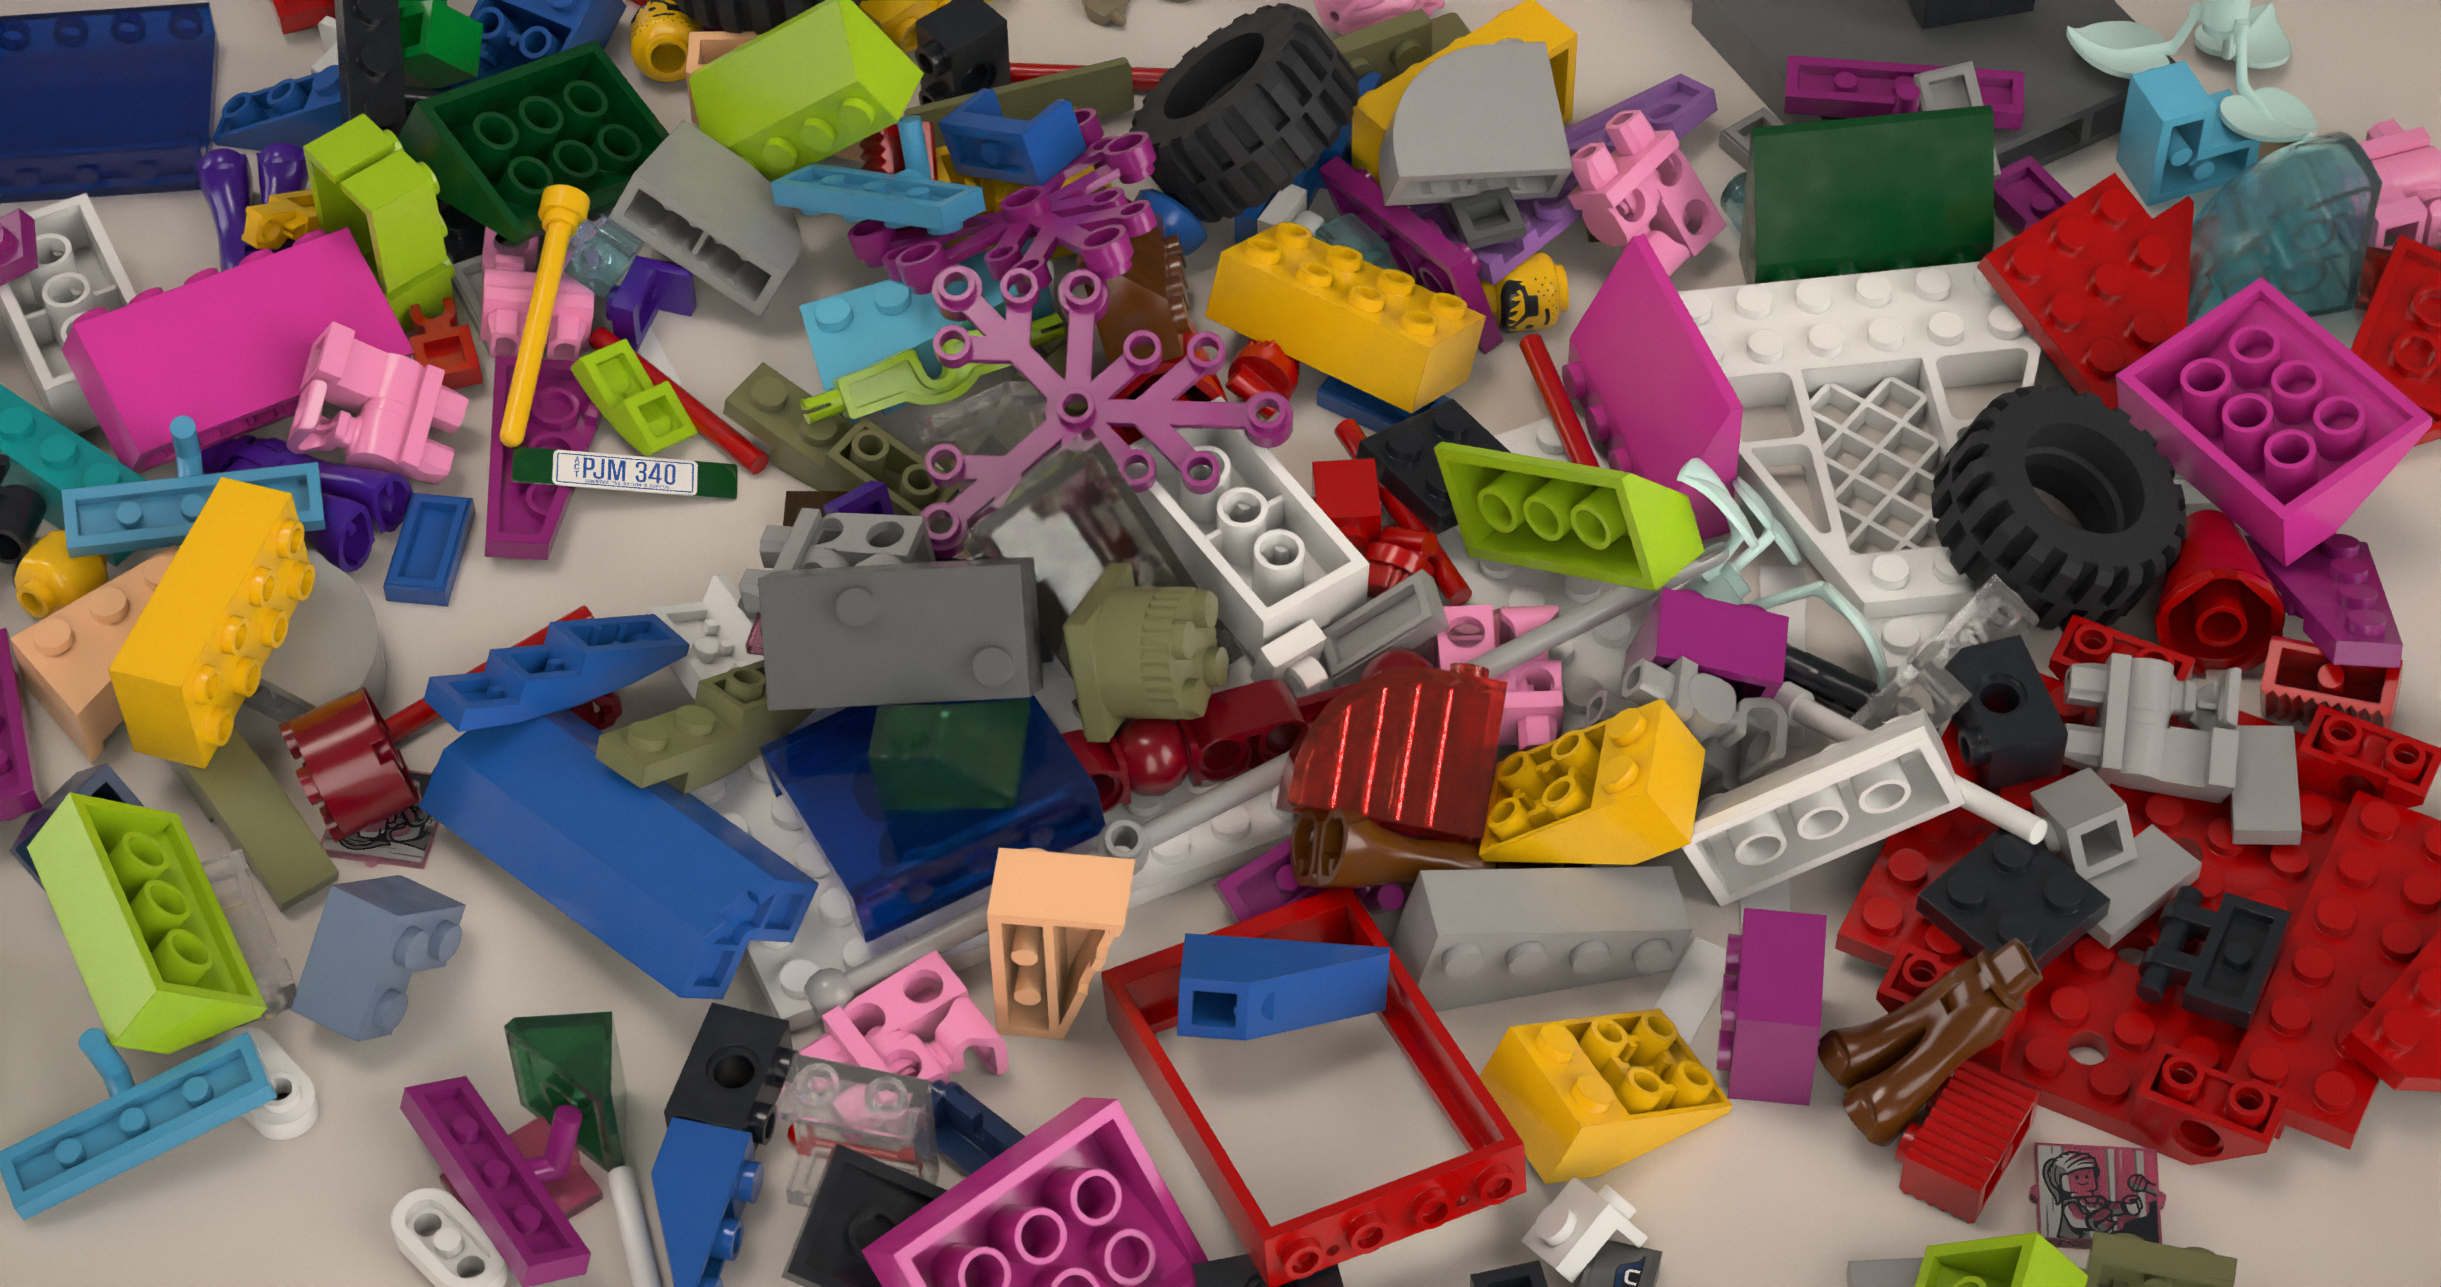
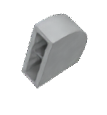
M1509 38L1498 41L1495 44L1465 47L1443 55L1419 72L1406 88L1381 142L1379 177L1385 206L1450 203L1505 187L1509 188L1513 199L1557 197L1573 167L1546 42H1524L1520 39Z
M685 120L670 133L634 172L608 217L759 318L770 306L801 252L802 239L797 220L790 207L775 205L771 183L748 162Z
M310 548L306 549L309 561L315 568V582L311 594L305 601L298 603L289 619L288 631L284 642L279 648H273L262 668L261 679L256 692L251 697H246L243 701V704L281 724L350 691L355 692L363 687L368 690L380 709L387 685L386 659L375 612L369 598L353 578L329 563L320 553Z

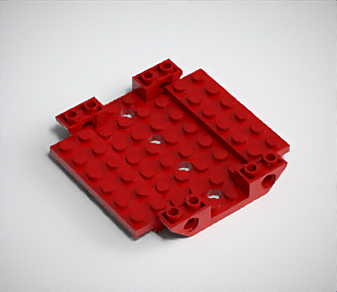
M2073 614L2049 660L2048 667L2058 679L2042 673L2039 674L2064 725L2065 723L2095 727L2096 708L2064 704L2065 674L2071 664H2104L2112 653L2132 655V658H2153L2170 662L2174 665L2176 679L2178 681L2191 680L2195 658ZM2320 704L2306 734L2294 730L2302 826L2300 845L2232 844L2229 795L2219 804L2130 789L2111 783L2109 787L2126 803L2134 838L2153 824L2202 863L2199 878L2189 885L2197 888L2204 895L2201 907L2217 912L2225 892L2291 912L2288 932L2249 1029L2247 1030L2183 1010V996L2186 987L2177 984L2166 989L2163 999L2159 1003H2147L2138 997L2136 990L2142 978L2138 971L2139 965L2125 962L2119 957L2117 952L2127 948H2134L2145 952L2147 948L2155 946L2161 933L2157 922L2164 908L2162 906L2109 949L2089 933L2084 934L2040 971L2043 980L2023 995L2026 1006L2021 1012L2014 1011L2016 1015L2005 1029V1034L1991 1046L1983 1048L1969 1059L2040 1091L2037 1104L2039 1106L2190 1166L2267 1153L2273 1138L2280 1140L2286 1125L2350 1150L2381 1079L2340 1044L2441 928V820L2408 809L2423 805L2441 765V748ZM2239 710L2237 725L2281 726ZM2172 715L2169 720V727L2193 729L2191 726L2178 721L2177 715ZM1951 718L1941 740L1947 751L1954 773L1985 789L1975 767L1968 768L1963 762L1958 744V731ZM2063 764L2061 775L1995 789L1989 792L2035 815L2031 792L2081 770ZM1962 807L1955 808L1888 837L1837 933L1835 949L1888 969L1876 994V1000L1888 1013L1905 1005L1949 971L1974 957L1916 911L1918 894L2000 828ZM2196 939L2187 942L2182 952L2199 957L2205 942ZM2076 1047H2089L2098 1051L2103 1056L2104 1061L2094 1065L2082 1064L2076 1061L2069 1051Z

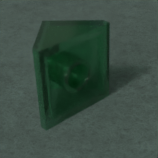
M612 1011L514 1017L504 1025L520 1105L550 1128L555 1110L559 1106L570 1105L576 1107L581 1111L583 1117L575 1147L608 1173L616 1167L626 1166L627 1089Z

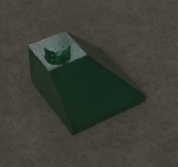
M1029 699L909 703L877 707L868 759L883 811L1015 807L1031 711Z

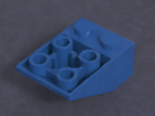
M478 0L469 16L483 24L481 56L477 78L437 89L433 87L432 89L440 94L596 40L605 50L627 5L622 0Z

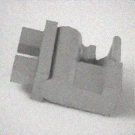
M802 508L793 527L766 526L760 539L759 552L764 568H773V570L746 569L739 583V591L745 611L760 613L758 578L774 571L936 562L925 517L831 513L822 518L820 509Z
M2112 653L2104 664H2071L2065 674L2064 704L2096 708L2095 727L2065 723L2068 739L2063 764L2080 770L2090 767L2108 786L2112 783L2130 789L2221 804L2235 789L2240 731L2235 729L2238 722L2242 669L2237 667L2229 668L2219 680H2215L2197 689L2198 681H2178L2174 675V665L2159 659L2132 658V655ZM2172 715H2177L2178 721L2191 726L2193 729L2169 727V720Z
M1642 657L1628 669L1627 674L1623 678L1621 696L1625 699L1604 688L1590 698L1587 704L1585 728L1610 719L1625 709L1638 708L1663 698L1706 750L1697 805L1711 795L1726 793L1752 782L1785 757L1788 717L1783 707L1775 699L1768 697L1744 698L1736 704V693L1730 684L1707 673L1697 674L1698 664L1686 657H1680L1666 669ZM1770 740L1766 754L1757 763L1761 749Z

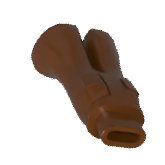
M1340 807L1332 809L1330 813L1309 808L1304 810L1298 817L1295 826L1292 827L1290 858L1292 873L1296 883L1303 886L1353 888L1395 883L1413 888L1420 870L1527 869L1525 864L1518 862H1484L1479 856L1480 846L1468 842L1419 840L1405 837L1376 825L1366 815H1360L1354 810Z
M2014 937L1995 953L1988 949H1983L1977 954V957L1964 961L1900 1008L1871 1022L1832 1029L1819 1040L1818 1055L1820 1061L1838 1084L1848 1089L1844 1093L1845 1098L1843 1100L1845 1112L1854 1125L1867 1137L1869 1142L1877 1146H1889L1908 1126L1947 1077L1975 1053L1985 1047L1988 1048L2005 1034V1029L2016 1015L2014 1011L2021 1012L2026 1006L2023 995L2043 980L2036 962L2023 942Z

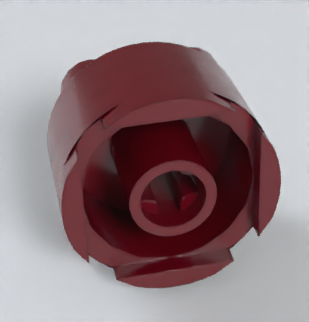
M365 687L355 692L350 691L279 725L281 735L293 758L297 760L303 757L305 761L302 763L303 767L295 771L306 797L312 806L322 801L326 804L320 807L319 810L334 842L337 843L418 803L419 796L400 750L396 751L388 734L390 729Z

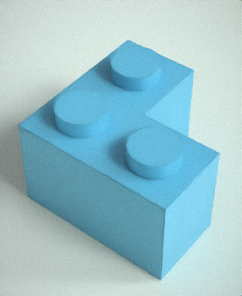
M2185 60L2158 68H2151L2132 74L2130 77L2116 160L2146 206L2250 179L2254 175L2261 141L2249 139L2233 132L2223 123L2219 116L2221 101L2225 97L2232 96L2233 93L2230 89L2208 95Z

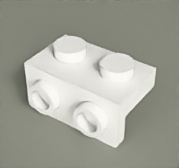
M727 574L714 575L712 577L703 602L651 606L647 611V614L658 616L690 644L687 656L670 664V666L694 700L700 680L728 672L732 668L743 667L764 660L763 653L750 652L760 624L738 607L741 594Z

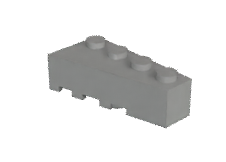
M1672 866L1420 870L1389 945L1433 1010L1437 1012L1673 971L1692 932V927Z

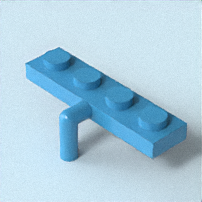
M918 115L905 116L897 122L905 163V170L897 174L811 163L770 182L775 205L798 208L803 215L814 216L831 213L842 215V219L846 222H859L868 219L884 221L885 227L893 229L909 226L927 228V233L931 235H945L959 231L963 228V221L986 211L982 187L931 180L921 117Z
M185 415L177 416L170 424L178 477L61 490L69 558L164 548L174 544L181 546L221 477L292 493L299 522L303 523L305 532L326 529L318 462L203 474L201 449L196 425L191 417Z
M91 1028L81 1035L79 1047L103 1078L110 1098L1 1150L0 1172L14 1209L23 1220H26L278 1098L257 1045L248 1031L135 1085L128 1065L116 1048L112 1046L105 1033L101 1029Z

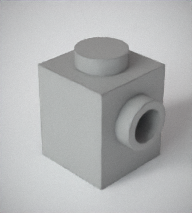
M2090 767L2030 793L2035 815L2044 819L2048 824L2046 835L2039 844L2085 880L2138 857L2126 803Z

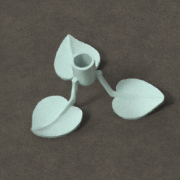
M2203 0L2202 3H2191L2188 17L2175 36L2167 42H2164L2162 36L2155 30L2131 21H2106L2090 24L2082 28L2067 26L2066 35L2070 44L2085 61L2105 73L2130 79L2132 74L2169 65L2170 62L2166 56L2174 55L2196 23L2201 21L2203 24L2195 29L2193 37L2195 45L2207 54L2220 56L2224 60L2232 59L2236 62V89L2239 95L2225 97L2219 107V116L2229 129L2243 137L2263 142H2295L2305 140L2306 138L2314 139L2317 136L2319 129L2317 121L2310 109L2300 99L2289 92L2275 87H2264L2253 91L2248 83L2247 67L2255 69L2277 67L2286 63L2291 54L2290 41L2278 22L2272 2L2251 8L2252 0Z
M1695 457L1686 462L1678 474L1677 481L1684 482L1703 493L1727 518L1731 537L1717 554L1729 550V559L1744 540L1749 548L1732 563L1729 560L1725 561L1723 564L1693 578L1678 590H1693L1706 598L1736 605L1753 604L1765 610L1809 596L1819 597L1848 619L1859 632L1873 659L1878 690L1887 684L1888 667L1885 653L1875 631L1864 616L1830 582L1817 581L1754 601L1744 602L1742 598L1750 593L1751 589L1739 572L1774 540L1791 564L1795 566L1802 561L1800 552L1785 527L1772 516L1770 508L1762 497L1743 479L1737 476L1732 481L1735 490L1741 497L1739 508L1723 482L1704 461ZM1746 517L1764 527L1762 536L1758 540Z

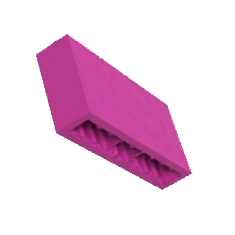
M348 227L329 234L323 229L309 232L297 239L292 247L273 253L269 248L258 250L246 256L234 268L218 272L217 268L202 270L189 277L183 286L166 292L161 287L148 289L132 298L128 305L108 312L106 307L89 310L73 321L70 332L61 349L119 462L137 474L176 460L170 424L177 416L185 415L194 420L201 450L295 416L302 393L299 390L312 344L332 321L355 330L354 339L384 352L400 354L409 358L414 353Z

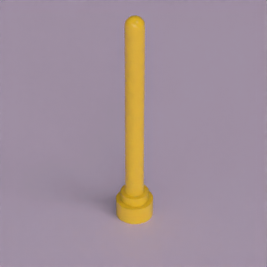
M551 185L545 188L538 211V217L542 221V228L546 235L499 434L501 442L510 448L519 446L524 440L569 240L577 234L578 230L585 226L590 207V199L587 194L568 185Z

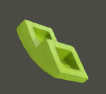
M627 339L582 356L570 367L583 390L605 419L624 439L646 457L680 444L698 434L696 427L669 381L654 386Z

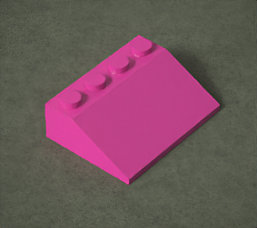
M1645 234L1632 237L1570 336L1568 364L1562 366V380L1571 400L1578 399L1585 411V422L1591 439L1595 443L1602 442L1607 451L1610 469L1630 472L1688 495L1696 517L1701 540H1706L1730 533L1727 518L1708 497L1694 487L1677 481V477L1686 462L1695 457L1699 458L1717 474L1734 499L1735 488L1732 481L1736 478L1743 405Z
M2262 277L2116 374L2118 405L2121 410L2132 417L2129 422L2140 432L2146 429L2157 441L2155 447L2161 457L2168 456L2178 474L2285 567L2335 534L2432 426V417Z
M1083 1097L861 1250L882 1287H1193L1192 1264L1209 1261L1118 1099Z

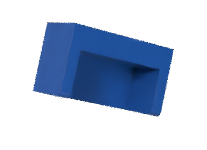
M982 88L938 122L956 174L1042 186L1087 151L1072 104L1069 100L1057 99L1033 119L1025 121L1005 118L995 91Z

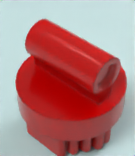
M1251 339L1236 354L1228 369V381L1225 387L1244 403L1253 395L1265 391L1276 392L1289 401L1298 385L1300 361L1285 355L1275 340H1271L1270 343L1268 340H1265L1262 343L1260 340L1255 341ZM1263 407L1257 413L1267 421L1277 410L1272 407Z
M1394 526L1384 527L1380 533L1379 542L1369 543L1364 554V558L1370 564L1367 597L1374 599L1421 569L1433 577L1435 569L1428 562V558L1432 557L1437 550L1438 539L1436 534Z

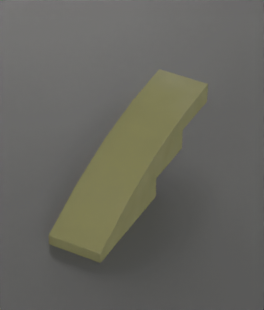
M235 725L228 742L222 747L218 746L206 769L170 761L208 821L211 823L215 820L245 867L249 865L252 867L280 912L285 911L338 880V869L281 786Z

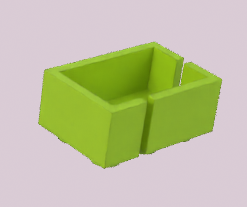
M364 113L304 145L303 151L320 229L325 230L329 234L346 227L349 228L404 333L406 334L413 330L410 316L412 305L419 304L424 317L434 318L444 312L442 298L450 297L455 303L451 279L455 278V270L446 255L444 237L447 236L448 231L439 213L436 195L440 193V187L430 167L422 161L416 163L404 152L400 141L389 129L382 131Z

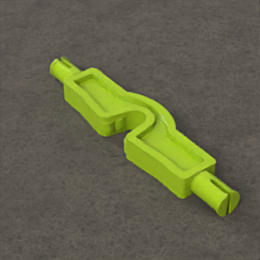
M1055 312L1047 317L1032 321L1031 347L1065 337L1064 327H1056L1041 332L1042 329L1063 323L1058 313ZM977 329L967 331L970 336H983ZM951 339L943 345L942 351L947 354H956L963 349L965 344L960 340ZM904 349L863 369L835 378L833 380V390L806 399L803 398L800 400L801 410H809L825 404V407L803 414L806 422L810 425L813 422L839 413H843L845 419H856L903 402L911 405H936L951 401L964 394L975 384L979 376L1012 364L967 363L955 369L942 365L941 375L933 380L924 371L922 363L918 360L917 353L913 349Z

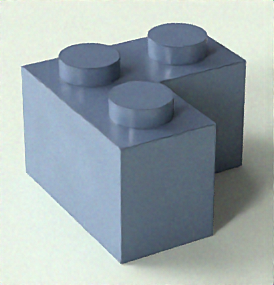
M402 875L331 885L291 1011L356 1042L392 1035L393 1029L399 1025L407 1010L408 997L405 993L412 973L445 967L447 961L458 949L462 938V929L459 925L466 905Z

